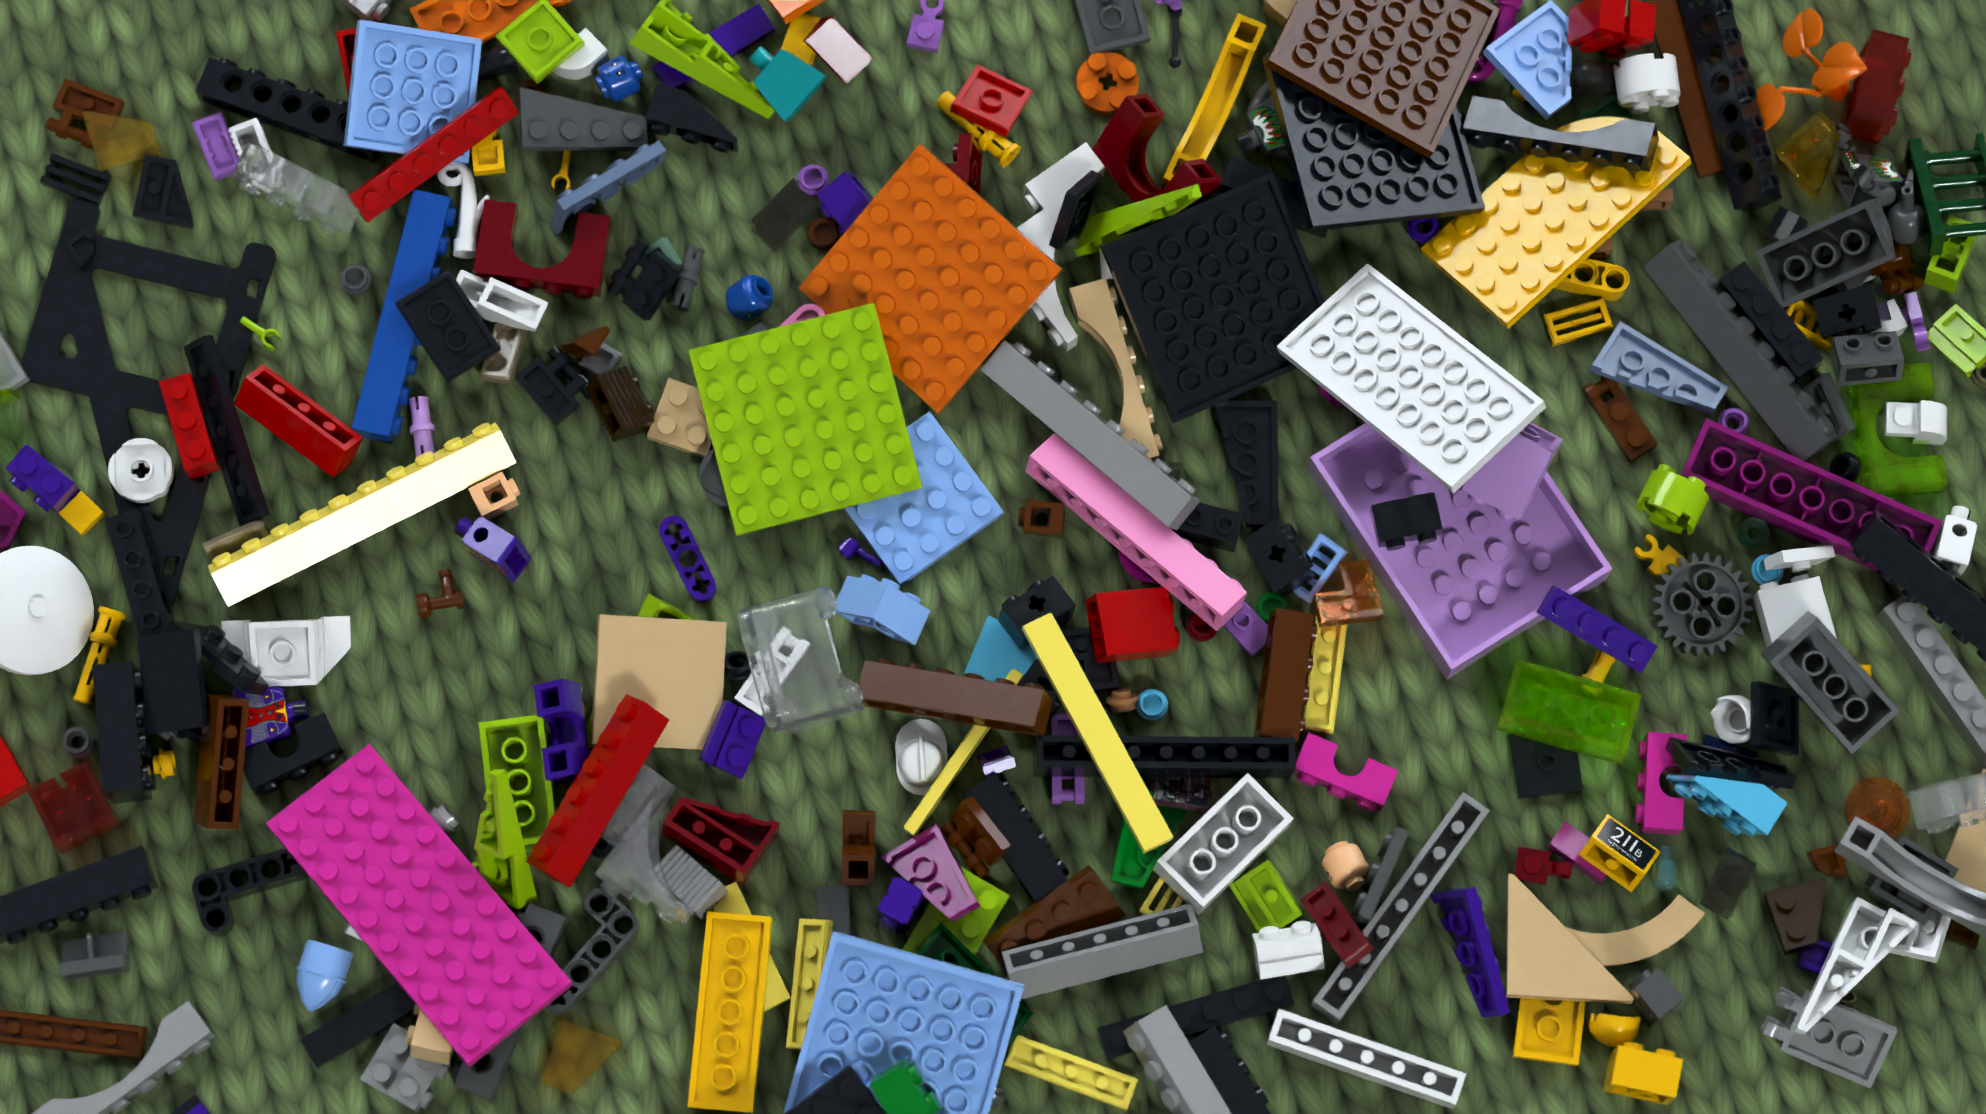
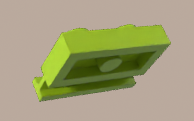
M1953 305L1927 332L1929 344L1966 378H1969L1976 368L1979 369L1986 362V330L1959 305Z
M1271 860L1263 862L1229 885L1258 933H1260V929L1268 926L1283 929L1304 915Z

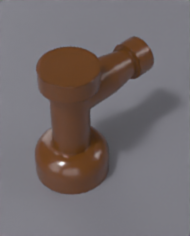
M450 569L439 571L442 596L430 598L426 593L416 594L420 619L429 618L433 610L455 606L458 609L464 608L461 589H454Z

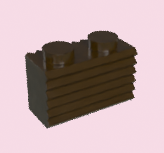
M626 365L602 374L599 373L586 386V391L589 392V397L592 398L594 407L597 408V413L600 414V419L606 425V430H608V434L613 442L643 433L655 422L652 406L645 402L639 391L640 385L637 377L631 375Z

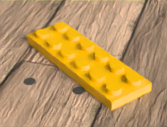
M707 911L688 1108L754 1114L773 917Z

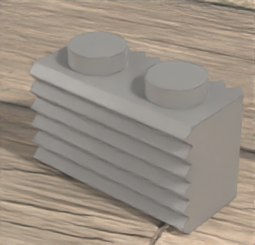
M676 844L650 872L656 881L653 887L665 898H668L670 894L678 900L676 906L689 918L695 914L701 920L705 919L707 911L712 910L728 892L715 876Z

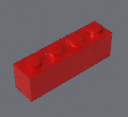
M264 364L244 378L234 402L247 415L251 416L333 478L352 464L363 439L361 435Z

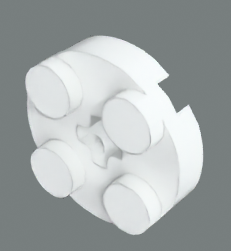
M137 438L125 442L122 448L112 455L108 465V475L111 484L122 498L134 503H148L167 494L174 477V465L169 454L158 443L146 438ZM140 463H144L145 467L150 469L144 478H139L138 475L133 474V470L138 469Z

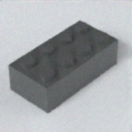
M1809 611L1760 654L1837 742L1851 754L1857 751L1900 712L1897 706L1826 626Z

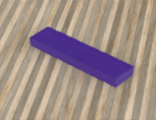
M758 3L708 34L732 58L775 33V27ZM662 61L652 66L662 85L680 89L695 80Z

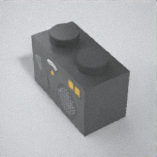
M1660 968L1654 973L1647 969L1628 985L1631 989L1629 993L1633 996V1002L1630 1005L1649 1028L1684 1000Z

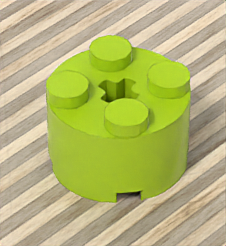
M1659 464L1656 470L1651 471L1637 499L1635 509L1640 515L1643 510L1650 515L1648 521L1664 530L1681 534L1683 529H1686L1687 535H1690L1694 532L1709 501V495L1704 490L1706 483L1693 476H1689L1687 479L1676 474V470L1672 467Z

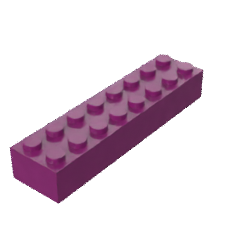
M1707 418L1697 434L1680 473L1681 476L1687 479L1689 476H1693L1705 482L1704 490L1710 499L1817 546H1833L1835 554L1876 572L1879 568L1870 561L1867 563L1860 561L1852 553L1854 548L1851 547V537L1875 510L1880 512L1929 553L1943 523L1941 520Z

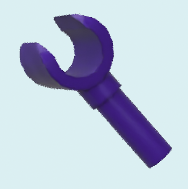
M853 538L845 539L837 548L838 552L847 560H850L857 554L860 558L878 568L882 563V560L862 549Z

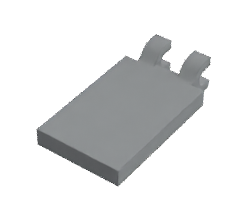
M1780 986L1775 996L1777 1000L1776 1005L1789 1009L1790 1013L1785 1023L1767 1015L1762 1024V1033L1781 1040L1780 1051L1871 1089L1898 1032L1897 1027L1837 1003L1806 1034L1795 1033L1794 1028L1811 991L1806 989L1803 996L1800 997L1791 990Z

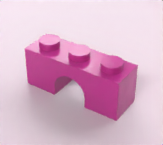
M1648 732L1644 737V741L1639 740L1638 760H1643L1642 772H1638L1636 778V791L1641 792V804H1636L1635 823H1640V833L1679 835L1683 830L1684 798L1666 795L1660 788L1659 777L1664 772L1682 771L1673 762V758L1665 747L1669 737L1687 741V734Z
M1308 733L1296 761V770L1293 773L1297 775L1296 780L1311 787H1314L1315 784L1327 788L1326 793L1338 799H1344L1345 796L1357 801L1356 805L1363 810L1374 812L1376 809L1381 811L1398 770L1368 758L1364 769L1359 774L1354 776L1343 775L1334 765V755L1338 745Z

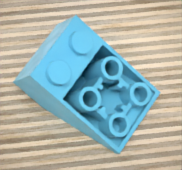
M1668 774L1666 778L1675 785L1673 789L1679 795L1687 799L1693 798L1699 803L1698 808L1703 813L1711 817H1718L1724 822L1722 826L1734 835H1739L1740 833L1754 836V834L1768 835L1787 805L1785 800L1764 784L1693 775Z

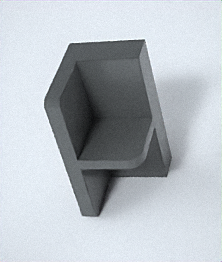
M124 932L99 936L89 933L86 934L85 938L61 942L62 963L58 964L60 977L64 980L130 971L127 936Z

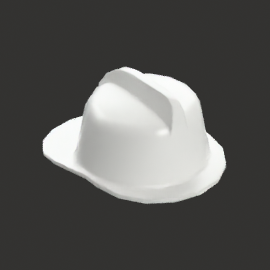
M916 719L902 726L897 734L895 744L896 770L898 779L906 790L913 794L926 795L948 763L947 742L945 734L939 725L930 720Z

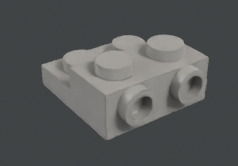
M393 1023L360 1080L418 1113L421 1107L423 1109L427 1108L435 1094L431 1089L437 1079L442 1081L446 1077L452 1063L446 1065L410 1057L411 1045L406 1044L408 1031Z

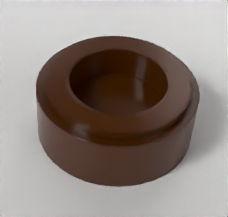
M819 217L813 220L808 227V240L818 250H829L839 240V228L832 219Z

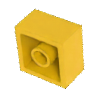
M1624 1042L1623 1046L1618 1045L1610 1052L1603 1091L1668 1105L1677 1096L1683 1059L1676 1058V1053L1670 1050L1656 1049V1053L1644 1051L1641 1044Z

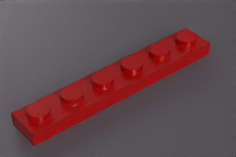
M499 86L347 195V197L363 220L368 223L519 114V111L504 89Z

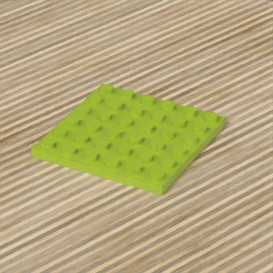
M874 303L688 350L736 536L922 489Z

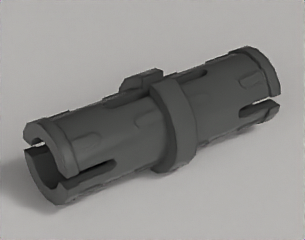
M693 245L685 246L682 259L683 264L680 267L682 271L676 279L672 298L669 302L671 308L676 309V306H679L678 310L680 311L689 310L694 286L698 285L700 279L697 275L705 250L698 247L697 251L694 252L696 246Z

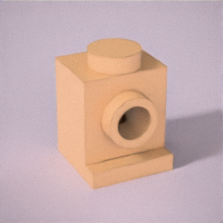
M503 472L468 488L481 517L488 521L519 505L516 497L521 495L513 478L507 480ZM495 494L503 495L502 500L496 503L492 502V497Z

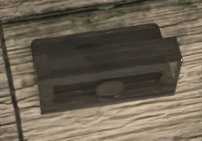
M794 177L751 219L752 232L775 252L818 209V204L800 189L799 181Z

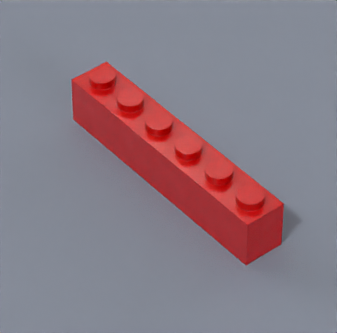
M625 694L589 757L584 761L574 782L567 790L555 814L550 818L549 824L539 841L534 845L526 861L528 864L550 879L569 888L571 887L669 722L667 717L645 701Z

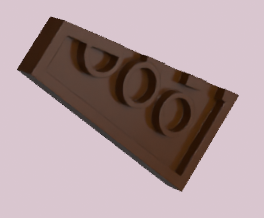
M1088 865L983 941L1001 966L1005 968L1002 951L1100 927L1126 916V914L1091 866Z

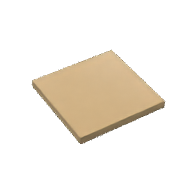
M599 614L597 619L591 744L597 743L601 733L614 715L617 706L625 694L645 701L669 719L653 748L702 750L723 702L727 622Z

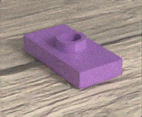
M221 111L192 122L215 181L244 170Z
M1244 601L1242 608L1223 627L1253 657L1265 647L1268 625Z

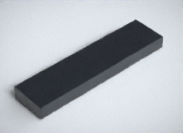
M396 982L300 1040L318 1069L414 1012L415 1003Z

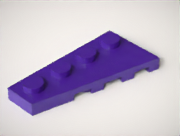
M1476 887L1447 889L1431 893L1434 904L1440 903L1445 917L1441 919L1445 931H1452L1458 945L1454 949L1458 962H1461L1469 971L1466 981L1481 1016L1498 1017L1510 1013L1506 990L1503 988L1499 973V963L1493 952L1490 930L1485 923L1482 901L1477 894Z

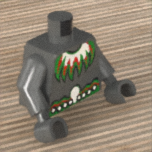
M1267 80L1258 89L1247 107L1245 124L1248 131L1236 136L1235 141L1243 154L1258 147L1265 160L1273 158L1278 162H1290Z
M1843 123L1838 124L1831 131L1833 144L1840 148V154L1832 178L1848 207L1852 208L1867 200L1878 198L1882 208H1890L1896 203L1898 195L1905 185L1907 175H1899L1892 161L1888 158L1859 153L1852 142H1847L1853 137L1851 131Z

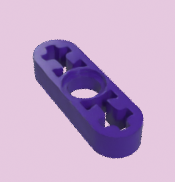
M679 516L666 517L659 527L660 537L691 599L698 603H706L716 594L715 580L685 520ZM674 524L676 528H683L679 531L683 542L679 547H677V543L672 535L666 536L669 532L668 526ZM691 551L696 554L697 561L695 565L688 568L680 565L678 560L683 552ZM698 572L704 584L710 583L707 586L706 594L702 595L700 591H693L697 585L692 574Z

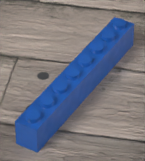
M413 190L352 424V430L363 438L392 444L394 436H399L401 433L403 417L399 416L402 405L407 406L409 402L411 387H407L410 375L415 376L419 358L415 357L418 345H422L395 306V302L441 275L442 268L438 267L440 257H445L448 251L449 238H446L448 226H454L457 209L453 208L451 197Z

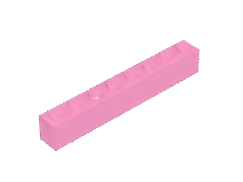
M1056 433L1052 434L1029 455L1025 471L1028 475L1064 503L1213 629L1218 631L1242 608L1247 592L1237 580L1229 578L1213 560L1205 558L1200 554L1189 540L1181 538L1171 528L1167 527Z

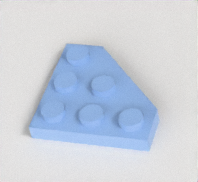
M1552 0L1545 3L1487 46L1483 52V55L1545 120H1548L1568 105L1571 100L1570 73L1572 71V49L1567 44L1569 18Z

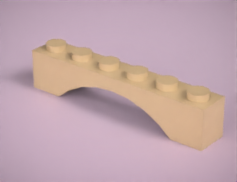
M1106 278L1069 288V299L1077 326L1089 333L1104 348L1113 361L1120 378L1123 410L1119 425L1125 430L1122 435L1130 442L1136 439L1149 450L1146 455L1155 462L1160 457L1159 453L1163 452V446L1159 434L1153 435L1150 423L1154 422V416L1150 404L1144 405L1141 394L1145 393L1143 379L1141 375L1135 376L1132 364L1136 363L1132 345L1126 346L1123 335L1127 334V327L1124 317H1118L1115 310V305L1119 304L1114 286L1108 287Z

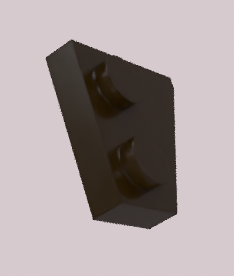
M1825 877L1765 892L1764 900L1784 955L1816 947L1826 885Z

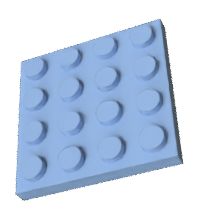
M358 20L344 146L404 155L474 105L482 39ZM470 149L452 162L468 164Z
M930 411L907 427L922 489L843 509L900 587L1004 515L1002 508Z

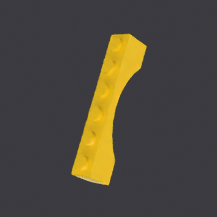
M1240 13L1237 14L1200 103L1163 176L1162 189L1168 185L1182 162L1204 159L1208 163L1264 40L1266 24Z

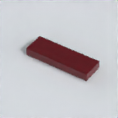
M1326 880L1300 899L1348 969L1374 950V947Z

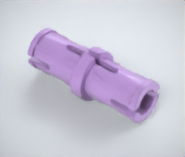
M418 396V401H416L415 397L409 399L412 426L409 429L410 434L414 437L415 454L418 457L425 452L431 451L434 453L432 434L435 432V426L431 423L429 397Z

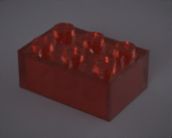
M1872 29L1864 43L1860 58L1868 69L1854 78L1844 125L1851 131L1853 139L1878 145L1883 135L1888 136L1891 126L1895 125L1899 108H1896L1895 105L1898 97H1901L1905 85V79L1902 78L1904 69L1908 68L1912 55V50L1907 49L1909 38Z

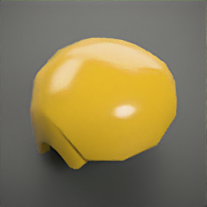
M1592 1013L1589 1020V1030L1598 1042L1606 1046H1623L1624 1042H1633L1636 1038L1641 1017L1609 1014L1594 1016V1013Z

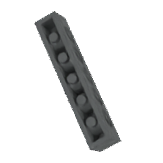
M529 903L526 910H520L517 918L531 934L537 933L542 936L540 945L553 959L568 921L565 916ZM525 1024L487 1053V1055L491 1056V1064L487 1069L477 1070L474 1064L468 1067L464 1061L458 1060L451 1076L452 1079H455L453 1085L459 1090L493 1103Z

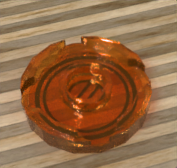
M1872 777L1861 781L1849 792L1845 801L1844 815L1848 826L1854 817L1857 816L1885 832L1893 839L1905 828L1910 818V803L1897 783L1887 778Z

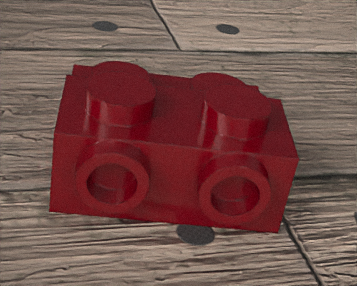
M959 133L958 143H955L953 146V161L957 163L944 164L980 195L983 152L972 133Z

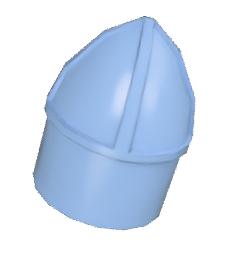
M306 941L299 965L296 966V983L301 1001L307 1011L312 1012L324 1006L338 995L343 985H346L347 981L345 979L354 955L353 953L321 942Z

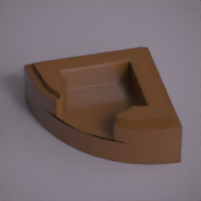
M1838 844L1811 850L1806 853L1814 868L1824 875L1836 878L1848 875L1843 857L1834 852Z

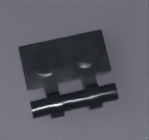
M639 238L636 244L630 246L625 253L627 258L620 269H615L611 276L612 282L607 290L611 294L618 296L624 287L628 293L622 302L641 319L648 321L654 316L682 269L661 251H653L649 257L645 252L650 243L643 238ZM638 264L642 271L635 280L630 275Z
M557 345L547 352L553 359V362L548 366L538 357L514 376L515 380L555 427L580 407L573 396L581 392L587 400L592 399L589 397V392L586 391V386L591 382L590 378L585 373L581 374L573 365V358L567 352L563 353ZM563 371L571 380V383L566 387L555 376L559 372Z

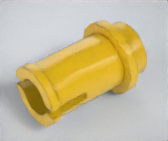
M1596 651L1588 671L1580 677L1582 680L1581 687L1594 694H1597L1599 690H1603L1605 687L1603 682L1612 664H1614L1615 658L1603 651Z

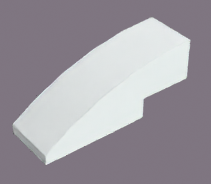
M461 269L456 278V281L479 316L491 322H498L518 329L536 331L549 302L490 277L488 282H484L483 278Z

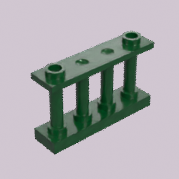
M1976 133L1973 150L1929 153L1928 150H1924L1921 138L1908 139L1904 161L1908 173L1910 169H1913L1915 202L1920 204L1926 213L1924 215L1923 234L1929 256L1942 255L1944 242H1948L1949 238L1986 235V222L1948 226L1947 223L1942 222L1941 218L1942 214L1986 210V143L1983 133ZM1975 162L1978 174L1935 177L1934 174H1930L1929 168L1934 165ZM1981 186L1984 198L1941 201L1940 198L1936 199L1935 192L1939 189Z

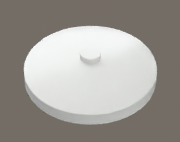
M20 546L1 552L0 668L20 675H41L62 668L71 662L84 648L93 626V599L84 576L70 560L48 548Z

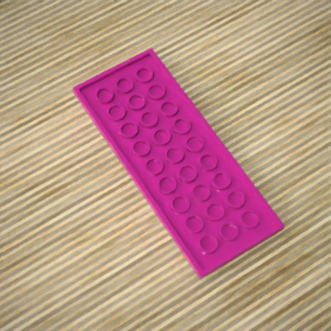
M370 744L266 822L269 830L468 1067L476 1063L572 986V982Z

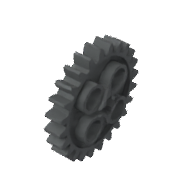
M1707 552L1701 553L1699 560L1695 553L1688 554V563L1683 556L1676 558L1677 567L1672 563L1665 565L1669 573L1668 575L1664 573L1657 574L1662 584L1651 586V589L1658 593L1657 597L1649 598L1648 600L1653 604H1657V609L1649 612V615L1659 617V620L1653 624V627H1663L1665 629L1660 635L1661 639L1672 637L1669 647L1674 648L1681 643L1682 654L1688 653L1691 647L1693 656H1701L1702 650H1704L1706 656L1714 655V647L1718 652L1726 651L1724 642L1729 645H1735L1736 640L1733 634L1738 636L1744 635L1745 632L1740 627V624H1749L1751 622L1744 616V612L1753 610V607L1745 605V600L1750 599L1753 595L1743 593L1742 590L1749 584L1748 581L1738 582L1737 579L1742 571L1738 570L1731 573V561L1725 562L1721 566L1720 555L1714 556L1710 561ZM1700 574H1704L1708 579V586L1705 590H1701L1697 585V578ZM1683 582L1687 583L1689 591L1685 590V588L1682 585ZM1676 594H1680L1685 602L1684 608L1681 611L1677 610L1673 605V599ZM1720 598H1723L1728 603V612L1725 615H1722L1717 609V603ZM1698 599H1704L1705 603L1702 605L1704 610L1697 609V606L1700 604ZM1712 618L1716 619L1719 622L1718 627L1715 626V623ZM1696 619L1702 620L1705 625L1704 633L1701 636L1694 631L1693 625Z

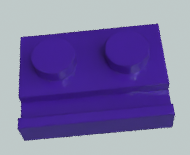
M728 700L723 701L698 760L706 762L738 779H743L767 719L740 706H736Z

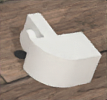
M587 28L578 34L585 45L553 71L558 76L566 79H582L593 74L600 65L609 60L607 49Z
M1921 400L1919 403L1886 402L1884 405V436L1911 437V444L1943 445L1947 440V406L1942 403Z

